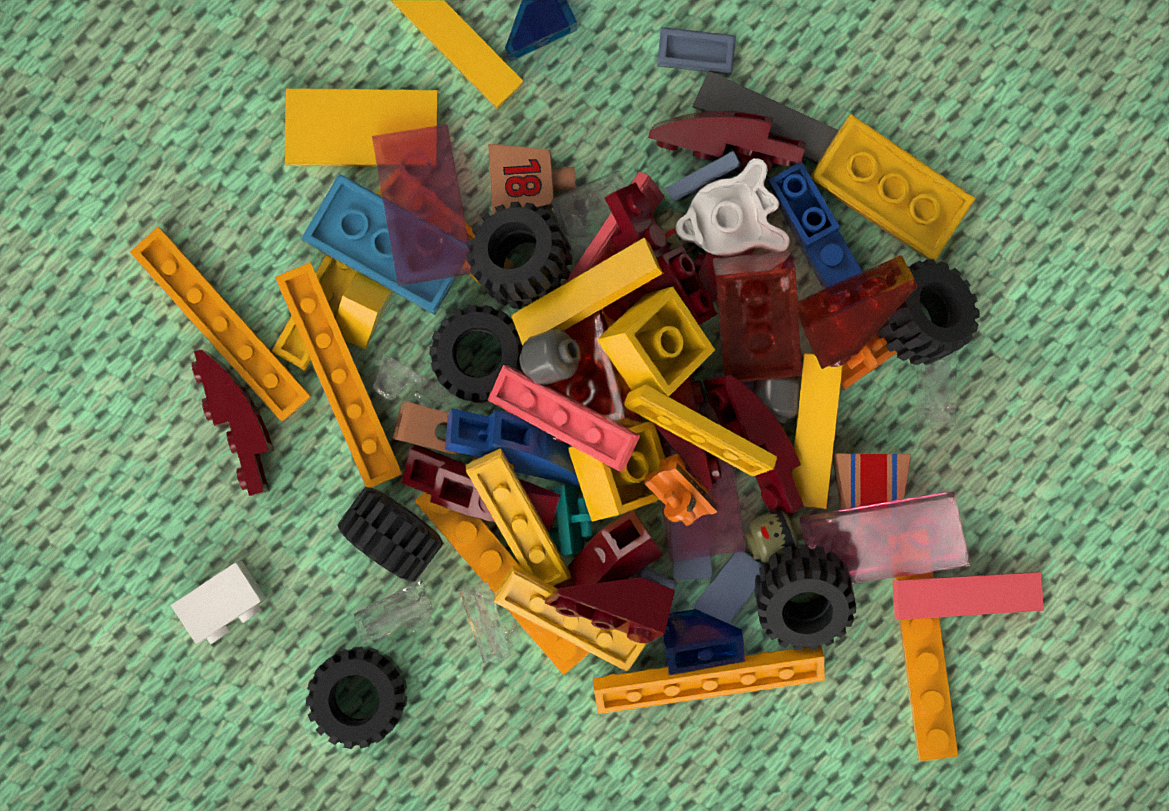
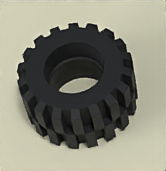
M518 201L511 202L510 208L507 209L503 204L495 207V214L490 216L487 212L481 217L484 223L481 226L477 224L474 226L472 232L475 238L468 239L467 248L471 253L466 254L467 262L472 267L470 270L473 276L489 295L504 306L509 303L514 309H521L523 303L528 306L562 286L560 281L562 279L568 280L571 272L567 266L572 265L573 259L569 252L571 247L568 240L549 213L543 208L538 210L535 204L528 202L523 208ZM523 243H536L535 252L527 263L518 268L504 269L505 259L512 249Z
M934 259L915 262L883 282L884 285L880 286L876 292L878 298L873 300L872 308L877 311L876 314L872 315L873 322L878 324L880 329L876 332L880 339L884 337L887 344L885 347L890 352L895 350L897 358L902 361L909 359L910 363L914 365L924 363V365L932 364L963 348L964 345L970 343L973 339L972 334L977 332L979 324L975 319L980 317V311L975 307V303L978 302L976 294H971L969 290L971 285L968 280L963 281L960 277L961 272L956 268L950 270L948 263L940 261L936 264ZM921 304L928 311L931 321L925 316Z
M468 305L466 309L461 310L459 308L453 311V315L448 319L445 317L440 322L441 326L438 331H434L432 336L433 344L432 347L430 346L429 355L432 358V363L430 364L437 376V380L450 393L465 401L482 403L488 401L503 365H509L523 373L520 365V354L523 345L513 320L501 310H495L487 305H484V307ZM474 332H485L497 339L502 350L499 366L493 373L484 377L468 375L460 368L457 362L456 353L459 343L465 336Z
M365 487L337 524L341 534L358 550L397 577L412 582L417 581L444 544L439 534L423 520L385 493L371 487Z
M799 544V549L792 550L791 546L783 548L784 554L781 556L775 552L769 557L770 564L763 562L759 568L760 575H756L755 596L759 622L762 629H766L767 636L771 640L778 638V644L785 648L791 644L794 650L802 651L803 647H810V651L817 650L820 644L824 643L826 646L833 644L834 637L842 638L847 633L846 627L852 626L854 622L853 614L856 613V602L851 577L844 561H839L838 555L833 551L825 554L824 547L818 545L814 549H809L808 544ZM804 592L821 594L818 598L809 602L798 603L789 600L793 596Z
M353 647L349 650L344 649L337 652L313 673L315 675L309 681L307 687L310 691L306 697V706H310L311 712L308 714L310 722L316 721L319 726L316 731L320 736L325 733L330 737L328 742L334 745L338 742L343 743V748L352 749L354 746L360 745L361 749L369 747L374 742L377 744L386 735L391 733L400 721L404 707L407 704V696H405V690L407 689L406 680L402 681L400 676L402 671L399 666L394 667L390 662L392 658L386 654L384 656L378 654V650L373 648L365 650L362 647ZM347 676H363L376 687L379 694V705L371 716L365 719L351 718L338 707L335 697L336 687Z

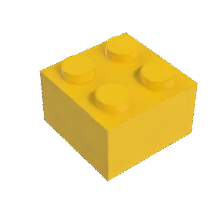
M673 286L644 294L597 339L632 391L646 384L668 397L715 351Z
M651 421L628 427V429L639 434L640 438L624 471H618L573 446L568 448L591 521L617 516L660 500L644 484L645 475L658 470L660 461L665 459L655 425Z

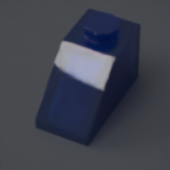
M567 0L521 1L505 46L506 57L509 63L577 31V21Z
M697 609L669 614L665 634L660 636L669 675L745 662L742 629Z

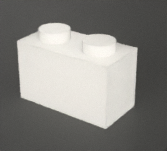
M239 561L173 603L171 607L196 644L207 639L211 645L230 632L227 625L237 618L244 623L260 613L262 609L258 604L267 598L243 561Z

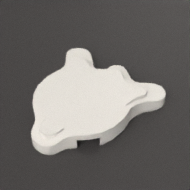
M759 158L752 159L737 176L716 180L700 189L692 200L686 215L680 218L676 224L678 237L684 242L695 243L708 253L723 257L739 255L752 248H763L775 253L784 252L790 243L788 234L767 221L768 214L775 212L779 207V200L764 186L768 171L767 164Z

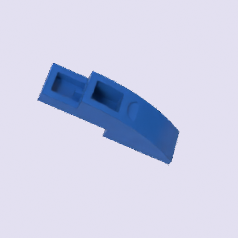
M802 161L801 164L798 163L769 179L768 184L773 195L779 200V208L795 240L821 286L824 285L841 316L875 299L876 293L840 234L839 224Z
M453 408L448 414L445 450L483 457L501 448L508 462L514 464L515 473L580 486L568 450L571 445L514 414L494 410L491 416H485Z

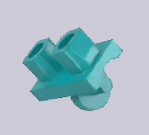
M577 485L553 486L554 490L550 491L561 495L556 511L558 528H551L548 533L558 551H561V555L581 552L584 549L583 537L593 536L592 521L584 498L579 499Z

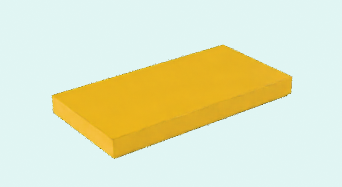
M286 89V166H400L437 168V90Z
M852 114L848 115L810 174L815 185L926 259H934L935 261L976 199Z

